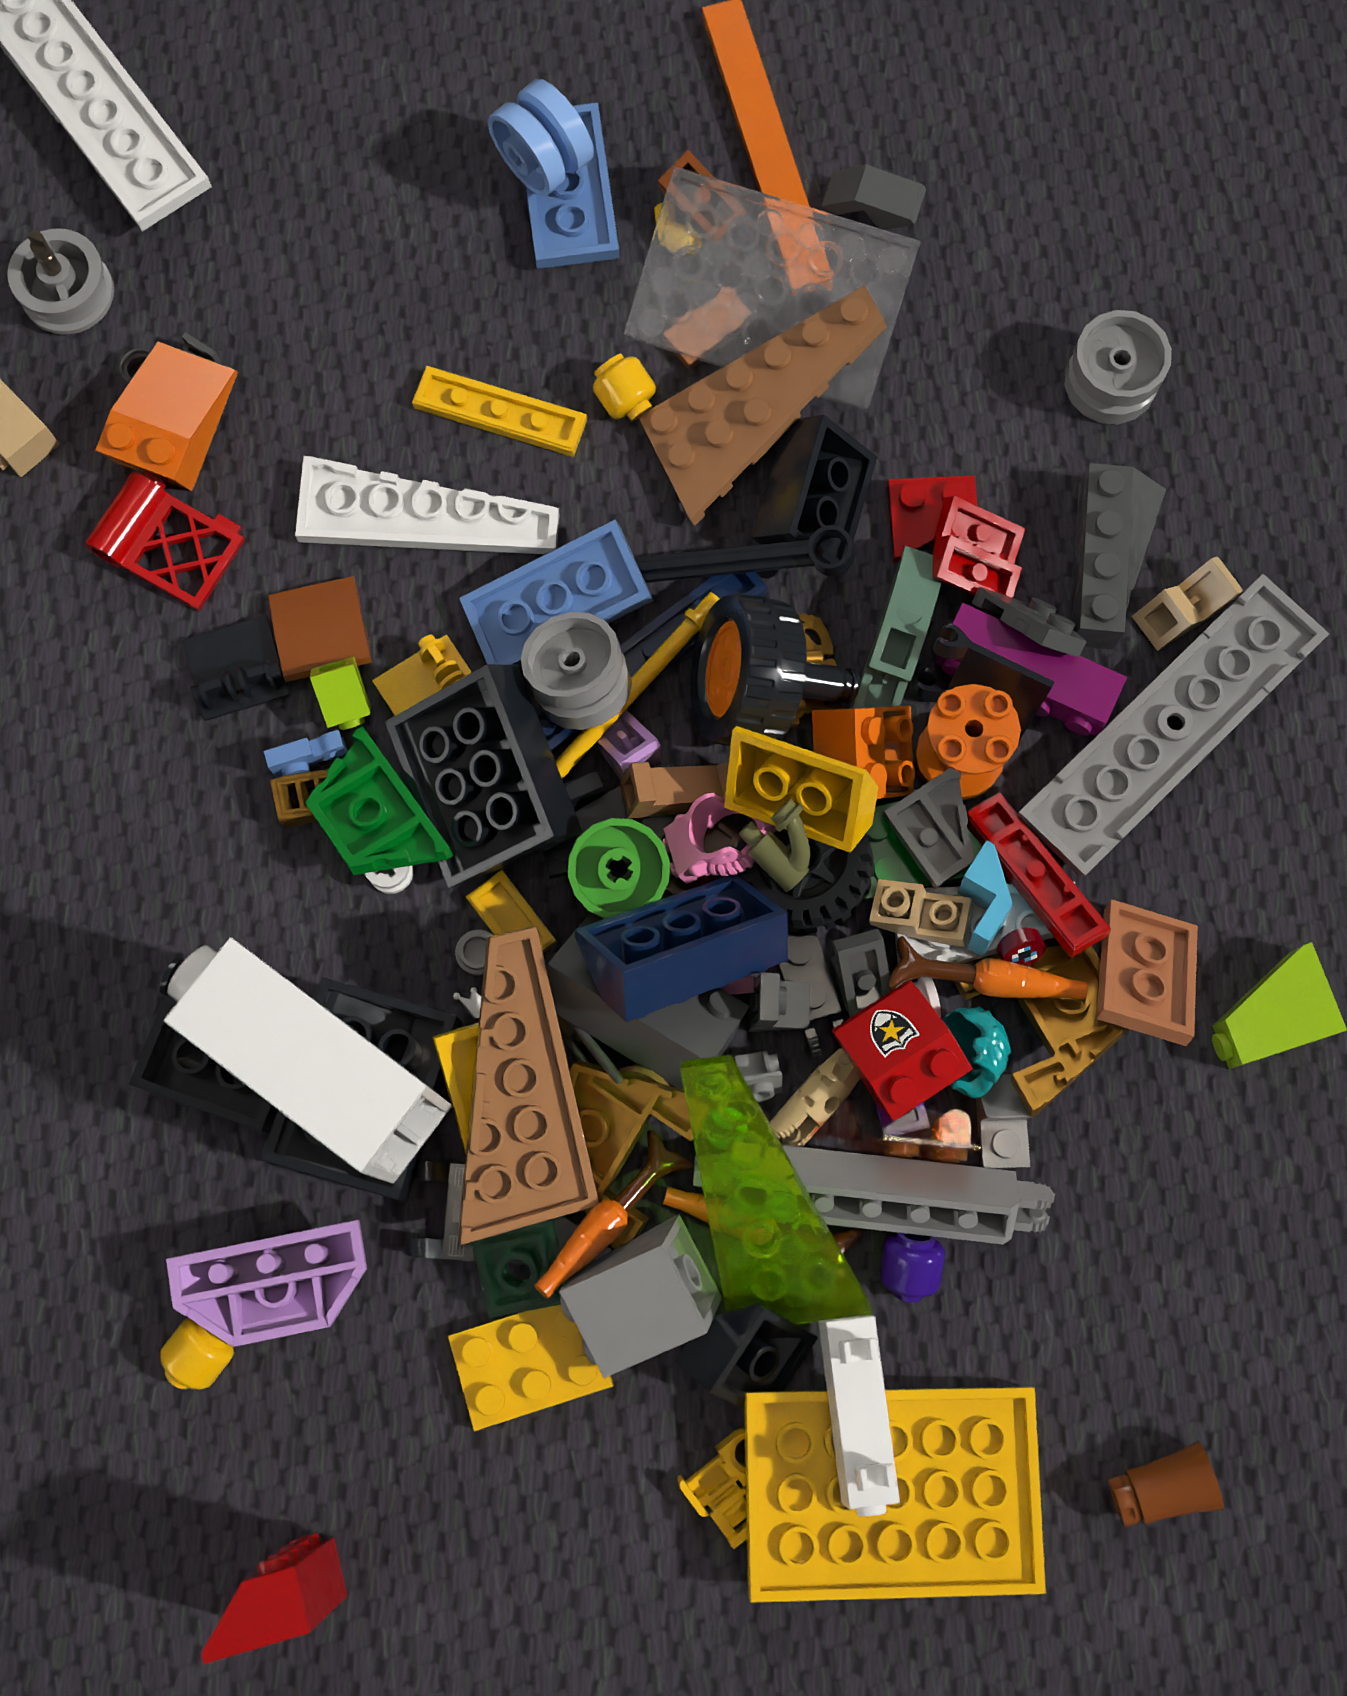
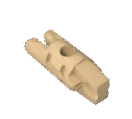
M842 1048L838 1049L822 1065L815 1069L778 1111L777 1115L773 1117L770 1124H768L770 1132L775 1137L781 1138L783 1145L803 1147L851 1094L852 1089L859 1081L858 1073Z

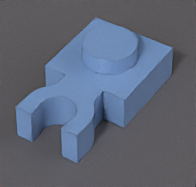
M335 730L310 741L308 738H303L263 752L268 768L276 778L310 772L311 768L320 766V762L344 757L348 750L339 730Z

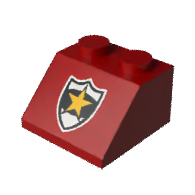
M910 979L831 1030L877 1106L893 1121L973 1069L949 1028Z

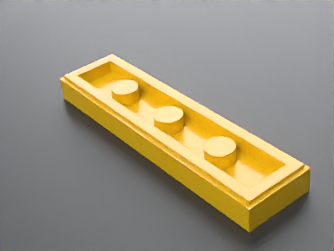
M427 365L412 401L414 409L570 457H574L587 422V414Z

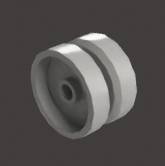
M1115 310L1097 316L1085 326L1065 370V389L1070 402L1082 415L1099 423L1121 424L1135 420L1150 407L1171 367L1172 348L1166 333L1153 319L1135 311Z
M569 612L551 617L536 627L526 640L520 658L523 675L528 686L533 691L539 708L549 721L565 729L585 730L604 724L617 715L627 702L632 686L629 667L621 651L616 633L605 620L590 613Z

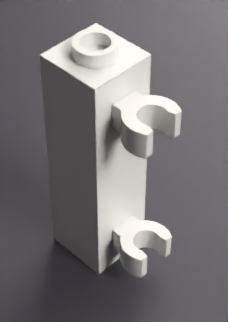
M861 1315L820 1320L818 1324L841 1503L849 1509H856L857 1516L884 1514L887 1512V1504L900 1503L875 1316Z

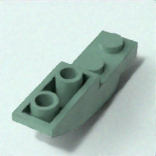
M908 546L904 547L876 628L877 633L860 679L859 692L851 708L901 705L907 684L911 681L942 582L932 576L933 555Z

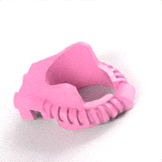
M714 793L700 796L694 801L686 814L677 815L674 822L664 828L666 837L662 839L667 853L672 856L673 862L670 863V869L676 879L680 878L688 884L698 880L697 877L707 876L709 874L718 876L720 874L721 876L735 875L738 872L746 871V868L754 866L753 863L755 861L746 853L750 848L748 844L741 851L730 846L713 853H706L704 851V837L707 827L712 829L725 816L740 814L724 808L725 795L723 798ZM752 818L756 822L757 828L763 834L768 830L772 833L776 831L774 825Z

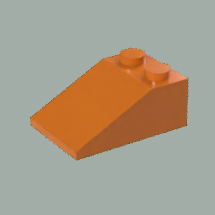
M157 342L110 410L95 450L117 464L141 473L143 471L153 473L165 482L192 491L238 372L229 367Z

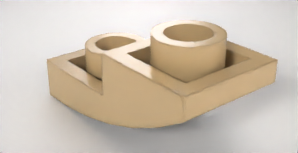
M878 879L869 922L873 926L901 935L965 947L973 903L972 899L968 897L928 893L922 884Z

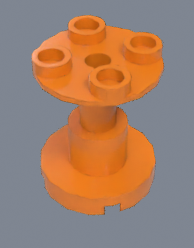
M977 684L958 686L943 692L931 709L928 725L919 736L916 745L914 760L917 774L923 783H928L949 768H952L961 774L959 782L962 800L977 798L991 788L1001 774L1003 765L1008 762L1019 743L1021 727L1017 711L1013 707L1010 696L1003 691Z

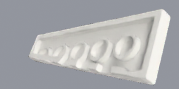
M304 456L295 536L298 542L547 554L557 549L560 514L559 508L504 496H490L485 492L465 488L463 491L439 487V483L422 480V483L401 479L398 477V474L383 471L377 474L358 470L357 466Z

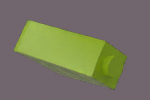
M1313 943L1302 945L1289 952L1213 1025L1215 1034L1212 1035V1043L1221 1061L1226 1060L1229 1069L1347 1031Z

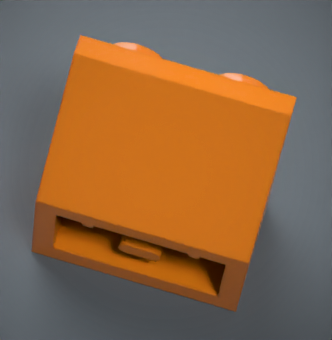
M911 705L812 710L813 750L815 753L867 770L879 787L877 799L907 796L914 792L915 769L912 754L913 723L911 720Z

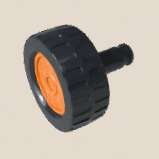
M729 594L720 598L708 612L697 638L690 680V697L694 721L698 731L707 741L713 744L731 746L732 730L736 726L781 741L796 717L801 698L830 702L840 700V702L848 704L854 701L858 695L860 679L856 670L852 668L843 670L838 666L807 662L806 638L802 622L796 610L786 602L754 595Z

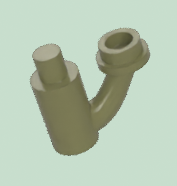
M791 798L770 818L776 824L775 829L778 832L786 827L791 850L770 830L763 834L752 822L747 824L738 834L750 846L746 853L785 892L790 891L808 873L810 861V846L803 822L799 816L804 806L801 803L796 804Z

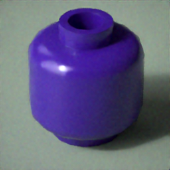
M897 1232L886 1238L879 1275L883 1285L894 1292V1296L897 1299L910 1303L919 1302L923 1297L931 1296L939 1290L942 1281L945 1250L941 1243L935 1239L936 1237Z

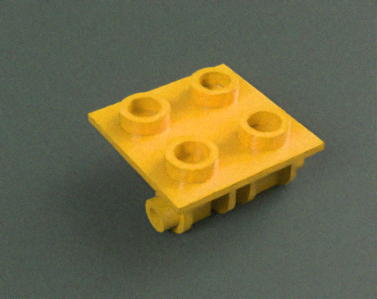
M432 634L425 636L418 643L421 648L419 652L372 680L394 715L403 712L472 673L447 634L440 639H435Z

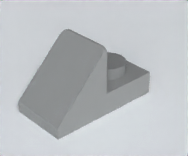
M1012 1074L1001 1075L984 1096L976 1098L980 1164L983 1168L1030 1167L1027 1119L1032 1117H1030L1011 1083Z

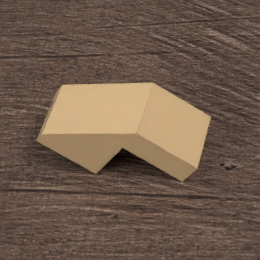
M1214 557L1178 586L1164 589L1132 617L1156 650L1159 651L1213 617L1242 594L1244 590L1219 557Z

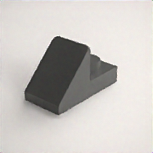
M878 929L833 941L835 956L831 957V962L848 1018H851L892 991L888 987L890 976L884 940Z
M760 973L754 980V993H749L748 1032L808 1028L810 1024L809 983L780 981V973Z

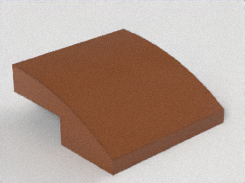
M354 576L268 595L276 645L285 682L310 677L312 668L354 656L357 666L372 663L367 629L362 616L359 591Z

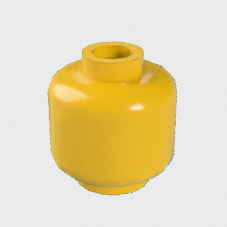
M618 354L594 372L597 379L593 383V391L612 418L620 419L628 416L631 421L638 419L639 415L652 408L648 400L654 395L656 386L636 357L624 358L622 354Z
M186 1318L161 1349V1363L165 1369L167 1380L175 1387L180 1389H205L213 1384L234 1355V1348L192 1319Z

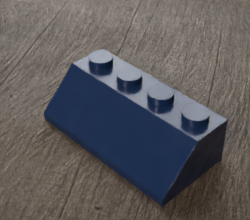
M736 874L575 929V939L601 999L625 1022L643 1018L651 1012L685 1002L696 995L715 988L725 987L733 981L754 973L764 972L770 967L788 961L787 912Z

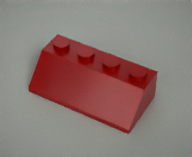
M318 1532L301 1536L289 1541L288 1545L280 1547L278 1552L268 1555V1559L256 1563L257 1572L241 1583L201 1652L203 1664L308 1634L347 1597L334 1537L320 1541Z

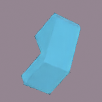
M987 840L965 873L958 894L971 898L973 903L987 910L973 931L967 947L981 957H984L1006 922L1013 905L996 847Z

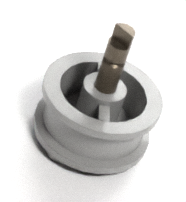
M48 229L41 232L31 231L28 233V238L18 246L10 259L8 283L12 293L23 306L29 318L43 330L64 335L79 333L97 324L105 316L112 304L114 283L95 246L85 236L68 229Z

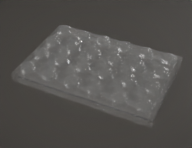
M674 166L624 336L724 367L865 285L882 314L887 327L851 365H845L828 382L829 388L820 397L868 411L921 241Z

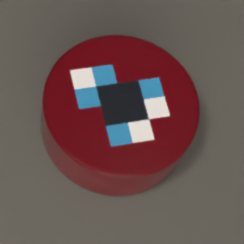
M1029 927L1011 931L997 945V953L1001 960L1024 966L1034 964L1046 952V944L1040 932Z

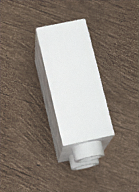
M231 937L218 953L209 946H202L194 951L181 964L169 983L168 994L177 1000L178 1003L164 1019L167 1024L361 1173L394 1184L453 1106Z

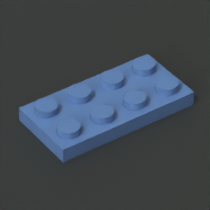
M598 103L573 106L588 130L593 144V158L575 174L565 172L564 182L546 197L537 195L526 187L537 269L620 258Z
M616 520L459 598L486 663L518 665V668L522 666L520 658L526 640L536 627L551 617L569 612L590 613L610 623L654 601L621 527Z

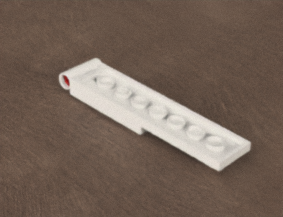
M0 0V47L55 120L61 123L141 231L149 228L212 187L207 175L72 0Z

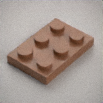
M1111 899L1104 909L1103 919L1109 925L1111 931L1106 938L1102 939L1096 1019L1187 1046L1194 1037L1198 926Z

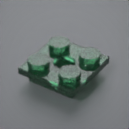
M554 1219L471 1242L489 1318L561 1305V1294L559 1291L565 1282L548 1299L542 1296L534 1286L549 1270L561 1251ZM513 1259L525 1262L530 1269V1278L519 1280L513 1277L508 1269V1262Z

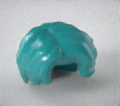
M979 1006L975 1008L961 1007L946 1014L942 1020L953 1034L973 1069L951 1083L950 1086L952 1089H956L969 1097L979 1098L991 1089L1005 1071L1011 1050L1004 1026L992 1016L989 1010L985 1011Z

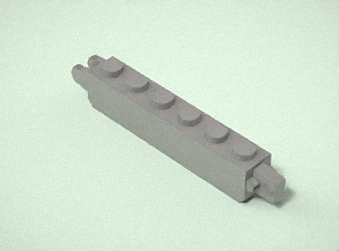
M733 1139L732 1151L696 1153L693 1173L694 1186L728 1194L727 1207L735 1214L994 1244H1004L1011 1240L1013 1230L1034 1231L1035 1233L1036 1231L1040 1233L1042 1230L1045 1231L1050 1218L1045 1210L1051 1207L1055 1197V1193L1046 1184L1042 1185L1040 1183L1035 1184V1182L1017 1180L1016 1171Z

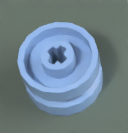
M535 79L518 93L516 97L517 104L506 102L493 112L487 121L494 144L509 168L527 188L537 195L546 197L564 182L565 172L575 174L593 158L594 151L587 128L567 98L544 79Z

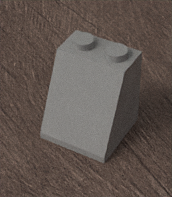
M680 1214L671 1217L583 1267L571 1276L559 1291L561 1294L560 1303L565 1316L569 1321H575L583 1337L582 1344L586 1357L593 1365L597 1364L604 1378L706 1334L722 1299Z

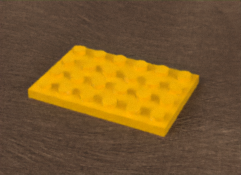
M1034 1387L885 1389L900 1503L887 1504L886 1513L874 1516H857L856 1509H849L841 1503L827 1390L744 1392L748 1599L750 1602L1046 1594Z

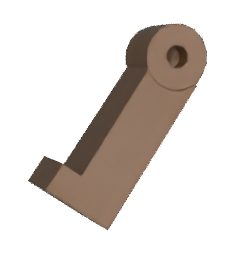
M649 762L631 763L620 780L627 819L686 814L694 801L707 793H714L723 798L726 792L729 762L711 766L650 768Z

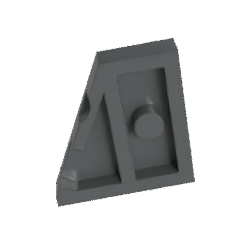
M979 586L972 601L979 608L1002 614L1000 621L1022 632L1025 636L1042 646L1079 658L1087 642L1073 630L1074 622L1055 614L1056 608L1040 599L1032 598L1029 604Z
M949 768L909 794L882 814L887 824L934 890L970 867L974 861L972 842L968 837L967 831L968 817L966 805H963L959 782L961 774L952 768Z

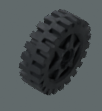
M783 829L780 832L776 830L773 834L791 850L787 830ZM867 834L863 836L851 853L808 838L810 857L816 860L802 880L788 892H785L756 862L753 863L754 866L752 868H746V871L738 872V875L787 912L789 932L799 933L800 929H805L807 933H817V927L824 926L828 930L836 927L834 921L839 918L843 922L852 916L850 910L853 907L859 909L864 903V893L869 894L872 886L871 877H874V858ZM745 841L738 842L737 850L741 851L744 849L747 843Z

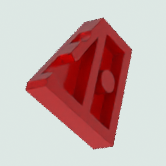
M975 475L888 480L887 491L893 563H899L905 546L918 550L926 545L931 546L935 543L937 527L946 497L955 495L977 506Z

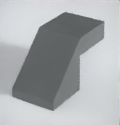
M866 164L833 171L821 206L831 216L864 210L881 230L911 226L916 223L926 188L921 183Z

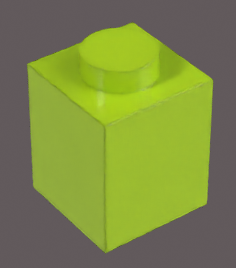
M354 656L311 669L310 679L327 728L338 725L340 730H345L364 723V717L371 715V705Z

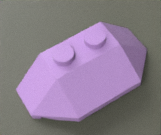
M360 1220L166 1259L173 1308L184 1316H188L232 1347L331 1327L367 1270Z

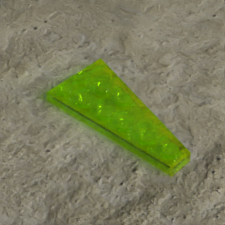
M725 1055L683 1060L680 1070L726 1313L759 1303L796 1324L816 1323L820 1320L861 1315L872 1316V1305L732 1056Z

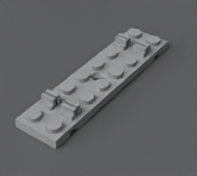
M1262 574L1072 759L1048 785L1031 799L1017 815L1021 817L1042 842L1082 879L1329 633L1269 578ZM1169 716L1179 717L1183 723L1182 729H1171L1167 724V718Z

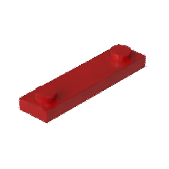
M1000 792L967 810V828L982 847L986 840L995 845L1004 875L1071 958L1109 935L1111 931L1109 925Z

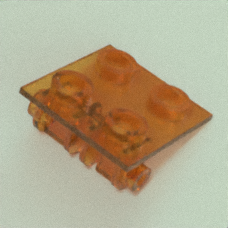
M958 1109L951 1110L934 1121L931 1140L883 1135L874 1142V1147L885 1148V1156L912 1159L913 1156L919 1155V1151L932 1152L931 1161L942 1163L967 1161L968 1155L981 1150V1145L970 1144L971 1120L964 1111Z

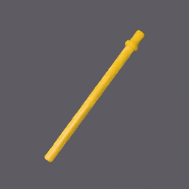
M710 592L694 610L689 608L683 614L685 620L632 676L629 698L619 713L602 725L583 730L555 760L562 779L697 632H700L708 612L719 600L714 593Z

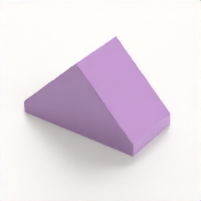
M627 710L595 743L620 780L631 763L649 762L650 768L659 762L662 763L661 745L658 739Z

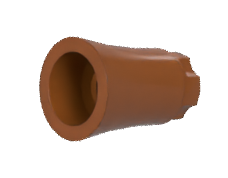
M1199 1441L1150 1463L1125 1470V1475L1107 1479L1111 1496L1123 1527H1129L1141 1521L1146 1525L1163 1519L1192 1513L1224 1510L1223 1498L1210 1460Z

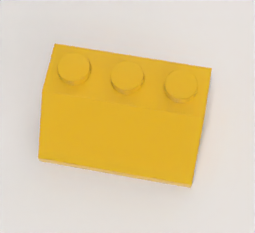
M736 726L732 730L724 808L776 826L770 818L791 798L796 804L801 803L804 806L799 816L808 838L851 853L873 823L879 787L869 772L865 769Z

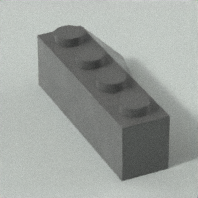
M1089 463L1079 483L1071 621L1075 623L1073 630L1087 641L1084 647L1113 650L1124 635L1126 611L1166 492L1164 487L1134 467Z

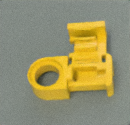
M745 1427L734 1430L715 1446L719 1454L686 1481L681 1474L677 1479L681 1491L698 1514L702 1517L710 1515L733 1549L747 1539V1521L737 1529H734L735 1526L747 1518L746 1499L744 1497L746 1494V1464L740 1463L735 1457L736 1446L745 1439ZM737 1480L743 1485L741 1488L736 1483ZM706 1505H709L712 1509L709 1514L705 1508Z

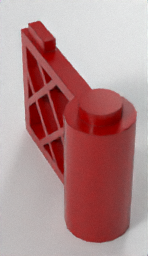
M143 471L142 474L131 472L84 545L102 560L117 568L125 569L189 607L200 611L244 543V537L239 535L242 528L219 513L213 520L171 496L164 490L166 483L155 474ZM172 510H175L189 519L191 532L166 537L163 524ZM195 522L205 527V529L197 530ZM160 532L161 539L153 540L157 533ZM218 535L230 542L222 555L204 559L199 539ZM194 540L199 560L174 566L169 546ZM164 548L168 564L167 568L148 571L138 565L146 551ZM214 566L208 576L206 567ZM197 569L202 570L204 583L195 597L179 588L176 574ZM171 576L172 584L162 579V577Z

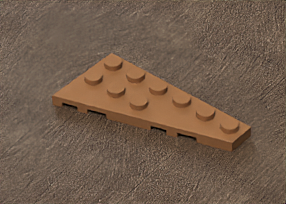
M865 285L638 416L694 526L705 516L704 511L718 496L723 498L733 487L732 482L748 465H754L801 417L800 411L815 396L819 398L829 388L828 382L845 365H851L886 329L885 320Z
M535 926L487 937L458 1234L460 1245L592 1208L599 1203L539 935Z

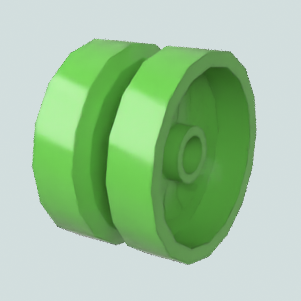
M610 818L591 825L577 838L569 855L568 878L575 897L588 911L605 919L661 900L669 883L670 860L664 843L649 827L632 819ZM621 859L626 863L627 871L623 876L615 877L610 873L609 865L613 860L619 861Z

